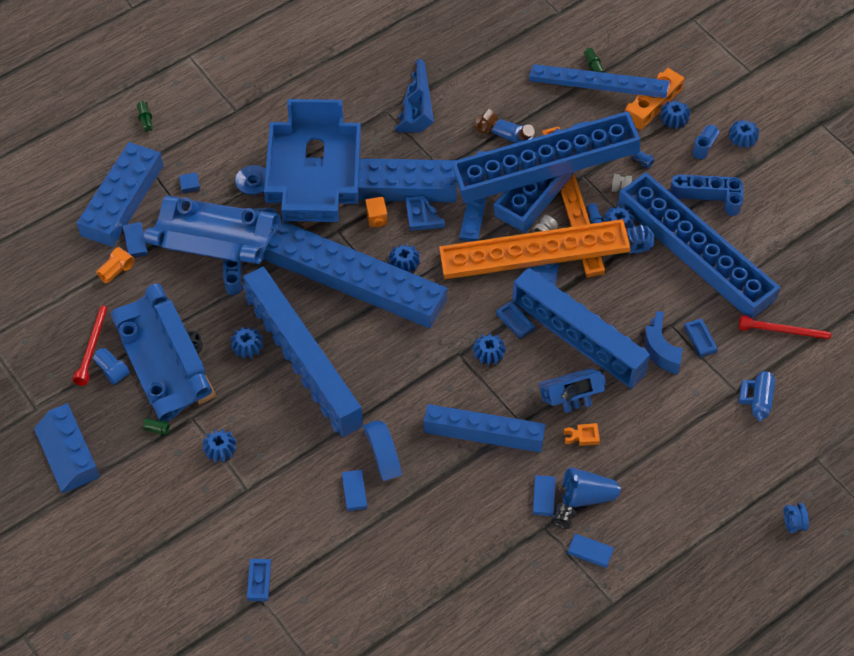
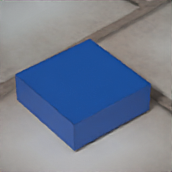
M197 172L179 175L182 193L200 190Z

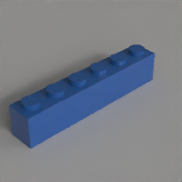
M427 404L424 418V433L541 452L546 424Z

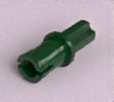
M586 48L584 55L588 61L589 68H592L594 72L605 73L601 60L596 56L593 48Z
M140 101L137 104L139 111L138 119L141 121L145 132L152 131V114L149 111L148 103L145 102L144 104V101Z

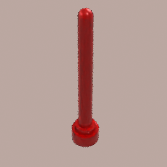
M106 306L99 308L81 367L74 373L72 381L77 385L86 386L90 378L88 368L107 312Z
M741 315L739 319L738 329L744 331L757 328L830 339L832 336L828 331L755 321L747 315Z

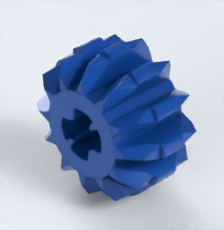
M673 99L672 103L667 101L662 106L660 120L663 121V125H668L669 129L671 127H675L676 130L678 127L683 128L689 122L690 109L687 107V104H682L681 100L676 102Z
M743 119L739 122L735 121L729 129V140L732 141L733 145H738L739 148L741 146L745 149L749 146L753 147L759 139V128L756 127V123H750L749 120L747 122Z
M617 205L615 209L610 207L609 211L605 213L604 222L623 219L627 232V228H633L635 215H632L631 210H626L625 206L619 208Z
M642 224L637 227L627 228L630 244L629 253L637 255L640 252L650 251V247L654 246L655 238L652 230L648 226L643 227Z
M408 243L405 246L399 244L398 248L393 247L392 252H390L389 264L411 273V270L416 271L417 266L420 264V253L416 251L415 246L409 247Z
M250 326L248 329L241 327V331L235 330L234 336H231L230 339L231 349L235 352L236 356L241 355L243 359L246 356L252 359L253 354L259 355V350L263 348L262 335L259 334L257 329L252 330Z
M491 333L488 336L482 334L481 338H476L473 346L475 359H480L479 362L481 364L487 362L489 366L493 362L497 365L498 360H502L506 352L503 339H499L498 334L494 337Z
M223 428L220 432L214 429L213 434L207 432V438L203 439L204 446L202 448L209 460L213 458L215 463L219 459L225 462L226 457L232 459V453L236 452V439L232 436V433L230 431L226 433Z

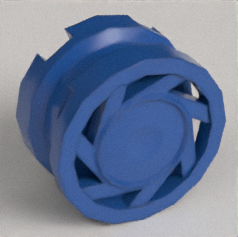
M802 502L797 503L796 506L791 504L785 505L783 516L788 532L808 531L809 518L805 505Z

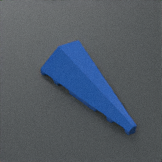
M420 58L415 62L417 69L411 75L413 82L408 85L403 100V113H400L398 116L400 123L395 126L397 132H423L434 123L425 62Z

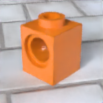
M384 198L365 199L369 227L388 225Z

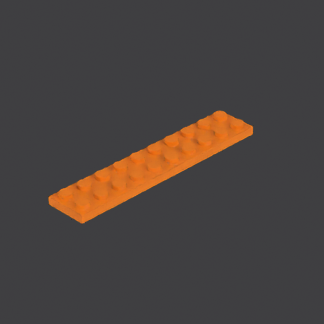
M623 219L439 246L444 279L630 252V244Z

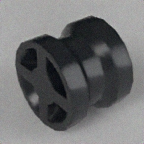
M188 331L187 333L198 354L203 348L201 336L196 331Z
M565 504L557 505V513L553 515L552 523L562 529L571 528V520L575 518L576 511Z

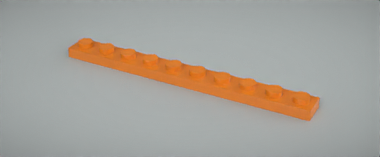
M560 127L542 130V135L553 133L557 128L560 129ZM573 174L560 190L571 227L588 225L590 221L575 174ZM601 256L581 259L587 278L605 274Z

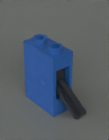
M588 368L539 382L538 385L543 402L552 406L562 403L564 412L568 413L572 411L570 401L572 402L573 409H578L581 407L579 398L582 397L586 407L592 406L590 395L605 391L604 385H606V380L600 371Z

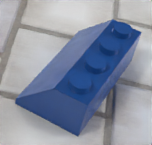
M68 403L48 411L34 430L61 493L63 494L100 478L97 467Z

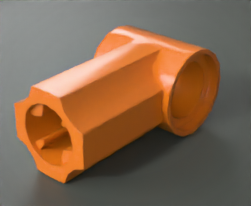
M118 247L112 251L109 260L96 273L104 283H109L122 270L128 271L133 266L135 258Z

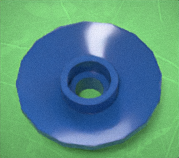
M250 165L241 169L235 178L237 188L247 195L263 193L266 168L259 165Z

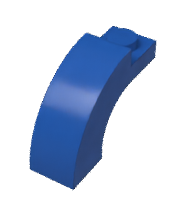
M656 311L655 318H651L650 326H646L644 334L645 349L656 365L668 372L678 374L683 348L675 347L664 339L662 335L664 312Z
M381 420L363 425L364 433L373 450L378 472L382 480L385 481L402 476L397 452L386 423H383Z

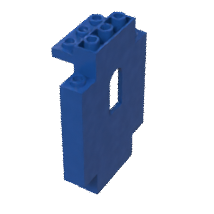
M288 99V122H270L264 187L265 202L282 203L283 221L339 222L340 204H358L361 123H344L342 100ZM320 140L324 143L323 166H305L308 142Z

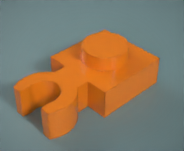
M597 423L577 425V430L570 427L564 429V435L569 434L572 436L565 438V444L570 445L575 441H579V446L599 445L600 443Z

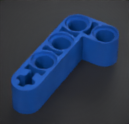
M675 175L672 178L669 191L677 199L724 201V210L731 216H736L740 213L744 199L743 183L739 178Z

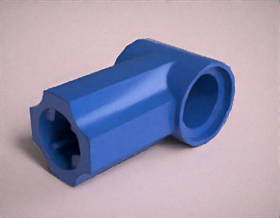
M712 124L706 125L700 136L695 139L692 151L695 158L705 159L708 156L709 150L720 134L717 126Z
M100 348L92 357L93 361L104 371L106 378L112 385L117 384L130 374L124 362L118 361L106 348Z

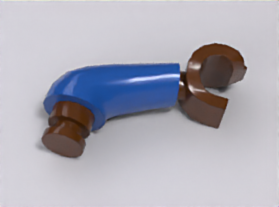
M490 109L485 114L478 115L474 127L479 132L487 134L493 129L492 133L514 144L533 139L535 133L533 126L529 124L520 126L499 119Z

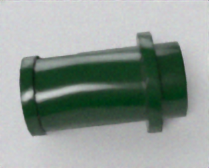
M146 418L143 422V430L159 433L160 436L168 434L170 424L165 420L160 422Z

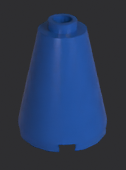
M575 467L567 468L563 477L562 487H566V494L562 493L563 504L572 508L611 502L620 496L621 488L616 480Z

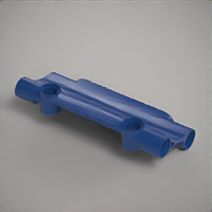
M165 196L156 225L145 230L144 241L146 244L162 246V248L235 262L244 261L259 264L263 259L269 240L280 227L281 217L276 213L258 211L251 208L242 209L194 201L189 198Z
M161 284L150 285L141 299L118 307L111 312V317L119 332L124 349L160 422L163 420L166 422L171 421L187 406L211 394L212 389L205 376L203 364L172 301L168 300Z

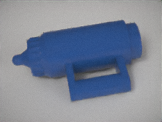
M763 371L758 374L756 380H743L741 382L739 403L752 404V414L758 418L759 422L767 418L772 410L775 388L774 375ZM749 387H754L753 398H747Z

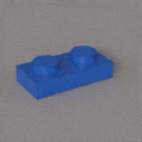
M250 559L247 601H269L271 559Z

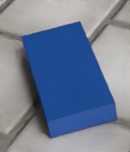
M142 223L123 225L128 253L133 257L148 255Z
M512 301L496 310V315L519 339L535 330V325Z
M702 318L684 324V329L699 358L718 351Z
M362 470L342 472L347 511L367 509Z
M535 475L533 515L553 516L555 477Z
M575 533L568 554L607 568L614 547Z

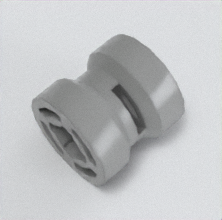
M614 174L611 192L621 191L632 181V176L626 175L622 177L620 174Z
M545 215L540 220V224H536L532 231L534 233L554 230L558 228V224L552 217Z

